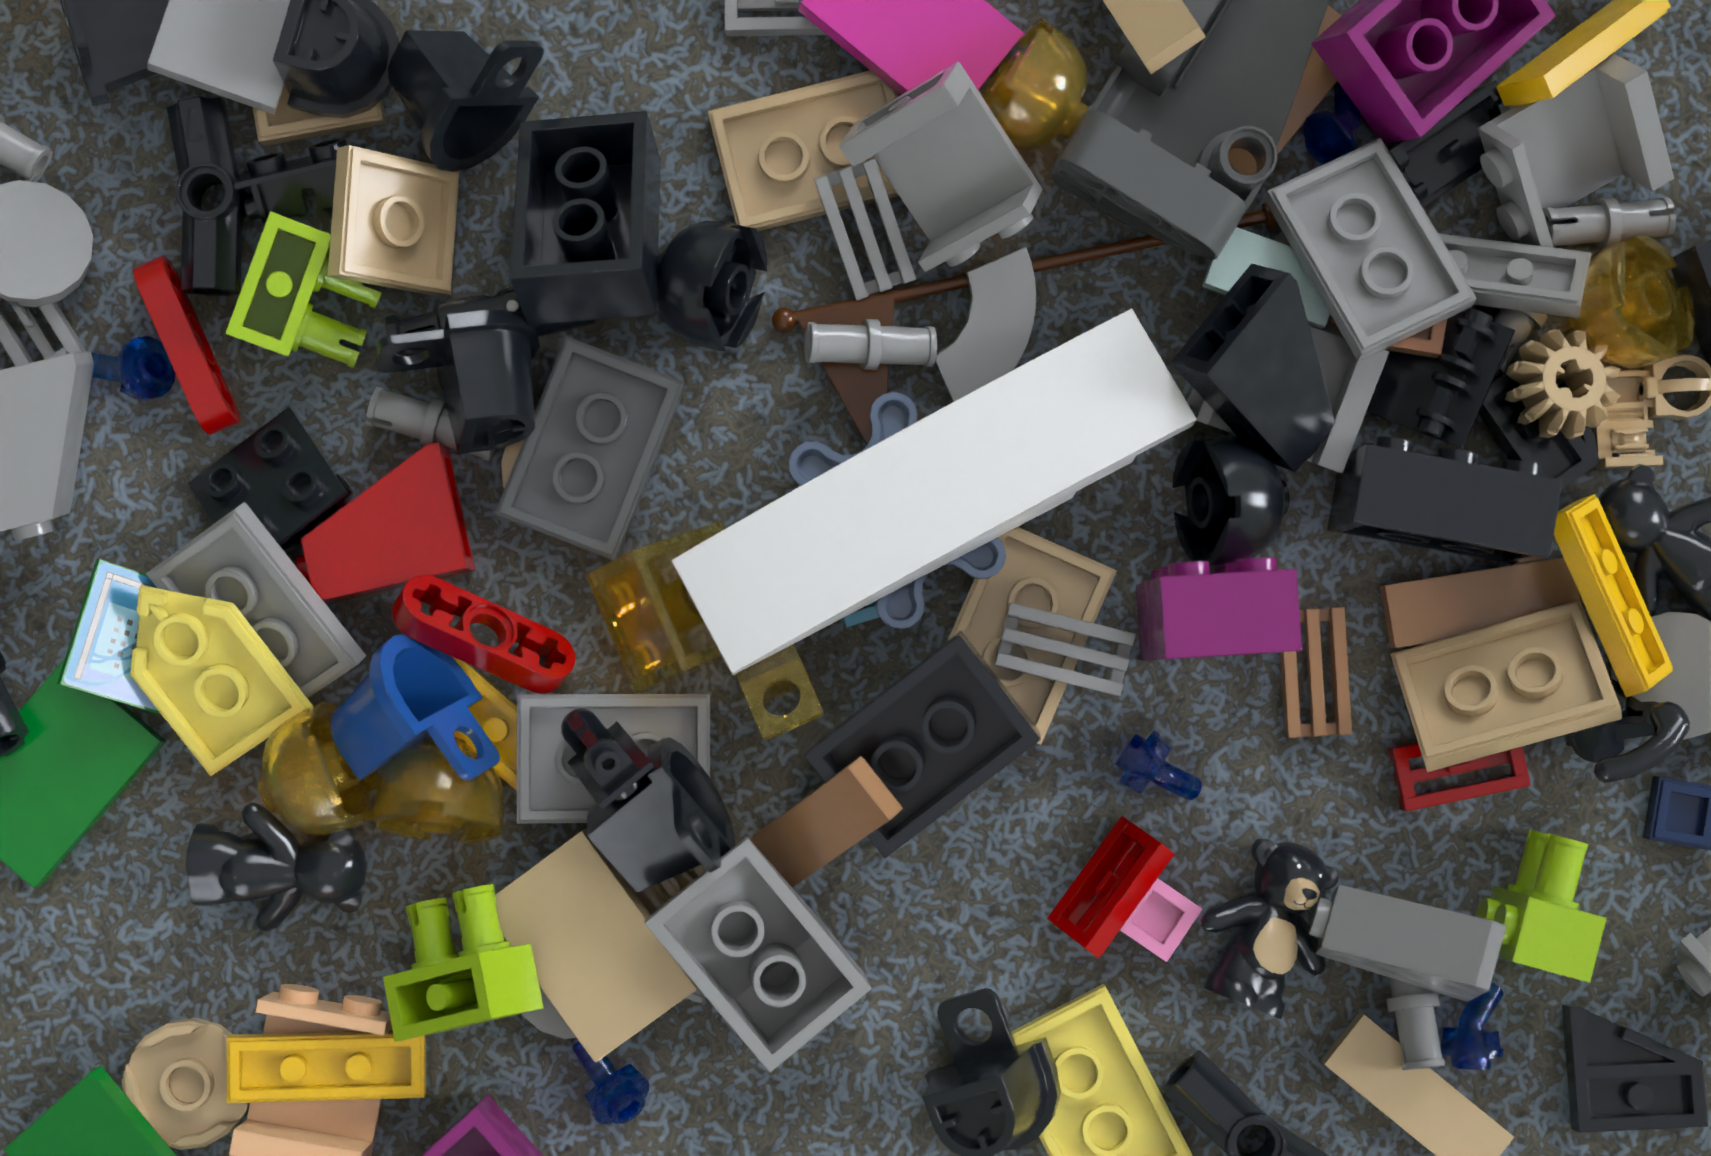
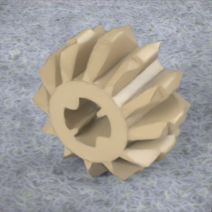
M1557 329L1549 330L1542 334L1540 343L1530 340L1523 344L1518 351L1522 362H1515L1509 365L1505 373L1520 384L1519 387L1507 392L1505 400L1514 403L1522 401L1526 407L1520 413L1517 423L1526 425L1539 418L1540 437L1550 438L1557 435L1561 430L1567 439L1583 435L1586 426L1595 428L1602 425L1608 418L1603 407L1617 403L1618 398L1621 396L1614 389L1606 385L1607 381L1618 377L1621 370L1613 366L1604 368L1600 360L1605 356L1608 345L1600 343L1587 350L1586 331L1576 330L1565 338L1561 331ZM1566 380L1569 388L1559 389L1556 381Z

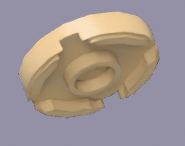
M199 1018L171 1021L144 1036L136 1046L137 1049L131 1055L129 1064L125 1067L122 1078L123 1092L169 1147L179 1150L206 1147L230 1133L249 1109L250 1103H227V1037L232 1033L221 1024Z

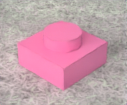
M1157 878L1120 931L1167 962L1203 909Z

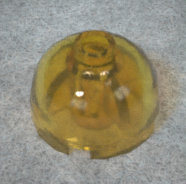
M1040 18L1024 32L1017 42L1026 51L1024 53L1020 50L1017 51L1009 62L1004 59L981 94L1013 145L1019 151L1043 147L1058 133L1068 139L1074 133L1089 108L1081 102L1088 84L1085 61L1077 46L1063 32L1043 18Z
M1641 234L1609 245L1591 256L1580 317H1569V325L1575 331H1586L1588 349L1596 345H1608L1606 354L1601 359L1602 361L1631 369L1648 366L1679 355L1676 353L1677 351L1686 349L1691 344L1695 326L1692 297L1687 285L1678 289L1675 288L1674 282L1668 273V270L1678 267L1672 255L1656 240Z
M329 702L315 704L281 723L266 741L262 756V777L258 780V790L264 805L269 811L278 813L284 821L306 834L330 835L331 833L346 829H355L372 822L380 812L381 803L369 808V791L380 787L377 771L359 781L346 763L333 741L330 727L332 720L330 713L335 712L339 707Z
M430 736L427 738L426 746L405 750L393 758L382 773L374 802L373 822H376V828L381 831L416 840L432 841L430 833H460L458 843L490 841L499 838L501 835L505 807L504 787L494 767L471 781L460 778ZM454 737L462 753L471 759L477 760V753L465 750L466 741Z

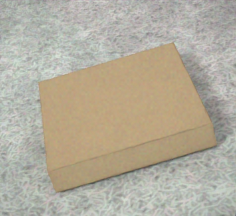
M351 145L338 147L328 276L431 296L451 295L460 171L440 170L434 164Z

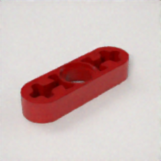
M162 255L133 268V276L191 410L202 429L211 436L240 423L239 410L187 293L181 290V279L172 263L166 256Z
M420 575L410 579L392 606L394 623L409 638L534 693L546 694L556 690L575 665L573 647L560 633L434 576ZM420 601L430 605L429 614L431 616L420 611L422 607ZM453 614L460 617L454 628L449 626L455 617ZM479 623L491 628L498 637L499 645L492 647L478 642L471 634L470 624ZM516 642V643H518L519 645L517 646V648H516L515 651L513 652V653L516 654V655H513V654L509 653L508 651H509L510 648L513 646V644ZM538 654L546 657L545 666L547 668L539 664L540 656Z

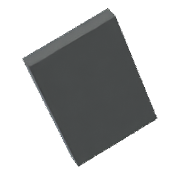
M565 336L535 411V429L523 441L495 514L616 562L686 387L685 382Z

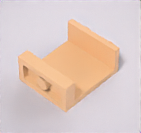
M282 984L280 985L279 992L273 991L258 999L256 1013L267 1014L263 1034L362 1031L385 1035L392 1030L390 1013L381 1011L383 1003L381 1000L365 996L346 995L343 998V1004L318 999L319 990L309 986ZM382 1099L250 1103L247 1120L233 1130L229 1155L372 1156Z

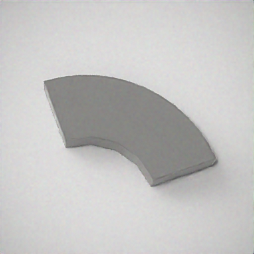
M1027 247L1020 248L966 272L971 294L967 321L955 340L937 353L935 360L953 402L1014 370L1024 353L1032 332L1036 311L1035 276Z

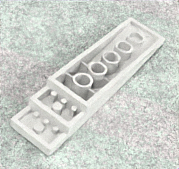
M1131 308L875 444L722 530L671 561L733 676L1072 499L1076 491L1132 463L1136 455L1192 427L1197 419Z

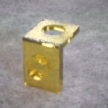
M794 644L736 674L764 740L774 738L824 715L811 684L812 680ZM799 688L800 701L796 709L791 713L778 716L769 713L765 709L764 703Z

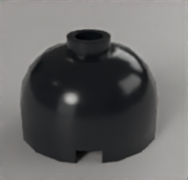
M702 221L680 231L669 242L663 253L658 255L657 306L664 322L681 339L697 346L725 352L724 346L737 348L743 344L754 327L764 296L763 292L749 298L756 276V269L767 272L768 258L765 243L758 230L723 221Z
M1215 437L1187 442L1178 456L1173 473L1172 488L1185 485L1188 516L1174 512L1175 527L1180 544L1189 559L1193 562L1209 561V565L1218 566L1225 565V563H1233L1239 559L1254 558L1266 550L1275 539L1281 527L1283 517L1288 511L1290 495L1286 482L1281 479L1279 471L1265 451L1241 439Z

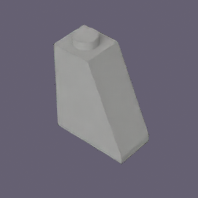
M91 351L65 354L0 370V532L11 529L14 541L52 532L53 528L50 520L70 513L94 368Z
M1338 885L1333 891L1330 900L1319 897L1311 921L1309 935L1320 938L1316 955L1468 1002L1490 989L1506 925L1479 917Z

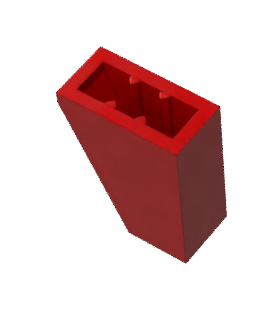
M434 443L423 447L301 538L304 555L297 556L296 559L298 570L325 604L403 588L410 579L420 575H430L444 579L475 572V564L450 449L441 443Z

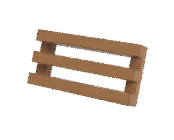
M1345 607L1299 610L1300 623L1305 622L1311 723L1301 724L1296 651L1279 652L1284 736L1286 738L1352 735ZM1328 621L1334 722H1326L1320 631V622Z

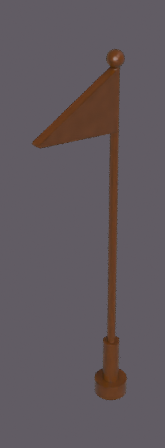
M1264 203L1262 204V211L1244 214L1237 227L1243 228L1265 223L1266 228L1269 229L1279 225L1267 204ZM1146 235L1031 260L1035 273L1167 243ZM967 275L868 295V297L860 300L854 298L794 312L786 307L779 308L772 315V325L777 331L782 333L790 332L798 323H800L805 332L807 322L861 325L864 319H878L881 326H893L894 303L969 287ZM821 362L866 445H868L872 437L871 407L877 398L887 393L890 364H880L877 370H862L860 363Z

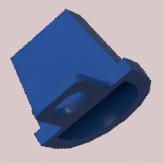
M405 634L392 636L372 654L369 674L332 715L330 727L333 741L359 781L406 755L430 736L455 772L463 780H473L500 761L497 749L468 709L483 697L465 671L450 655L413 640ZM454 731L462 732L473 742L477 751V760L467 757L458 748L454 738Z

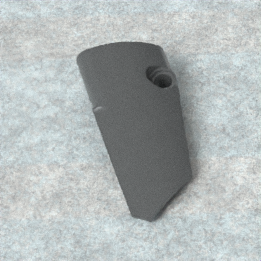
M1182 0L1206 37L1152 74H1150L1128 40L1114 63L1117 65L1057 158L1050 172V177L1060 187L1097 210L1146 235L1201 257L1212 260L1217 259L1264 181L1275 168L1278 160L1277 146L1313 48L1311 43L1317 37L1330 0ZM1233 148H1242L1250 152L1256 161V173L1253 175L1237 173L1228 161V151Z

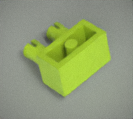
M270 211L225 334L289 357L290 351L297 352L298 347H302L345 363L348 367L353 368L360 352L340 345L339 341L344 339L362 346L367 329L357 328L312 311L314 304L308 303L312 291L319 292L320 287L368 304L369 307L374 309L382 292L363 286L361 282L329 277L328 264L331 234Z
M1528 830L1515 885L1508 883L1507 889L1493 886L1490 898L1484 897L1481 900L1475 917L1506 925L1498 956L1515 963L1590 983L1607 918L1579 910L1580 903L1573 902L1588 844L1549 833Z
M494 884L467 888L452 893L463 951L458 952V954H456L455 943H453L447 898L431 899L405 906L413 938L416 963L411 964L412 970L383 977L395 1042L452 1031L543 1009L531 944L511 947L510 941L504 942L496 907Z

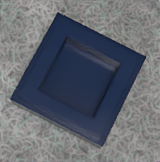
M1653 776L1643 838L1711 851V786Z

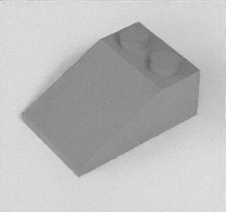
M745 837L720 858L721 867L712 873L705 870L644 920V924L769 1073H771L872 988L863 970L825 924L750 839Z

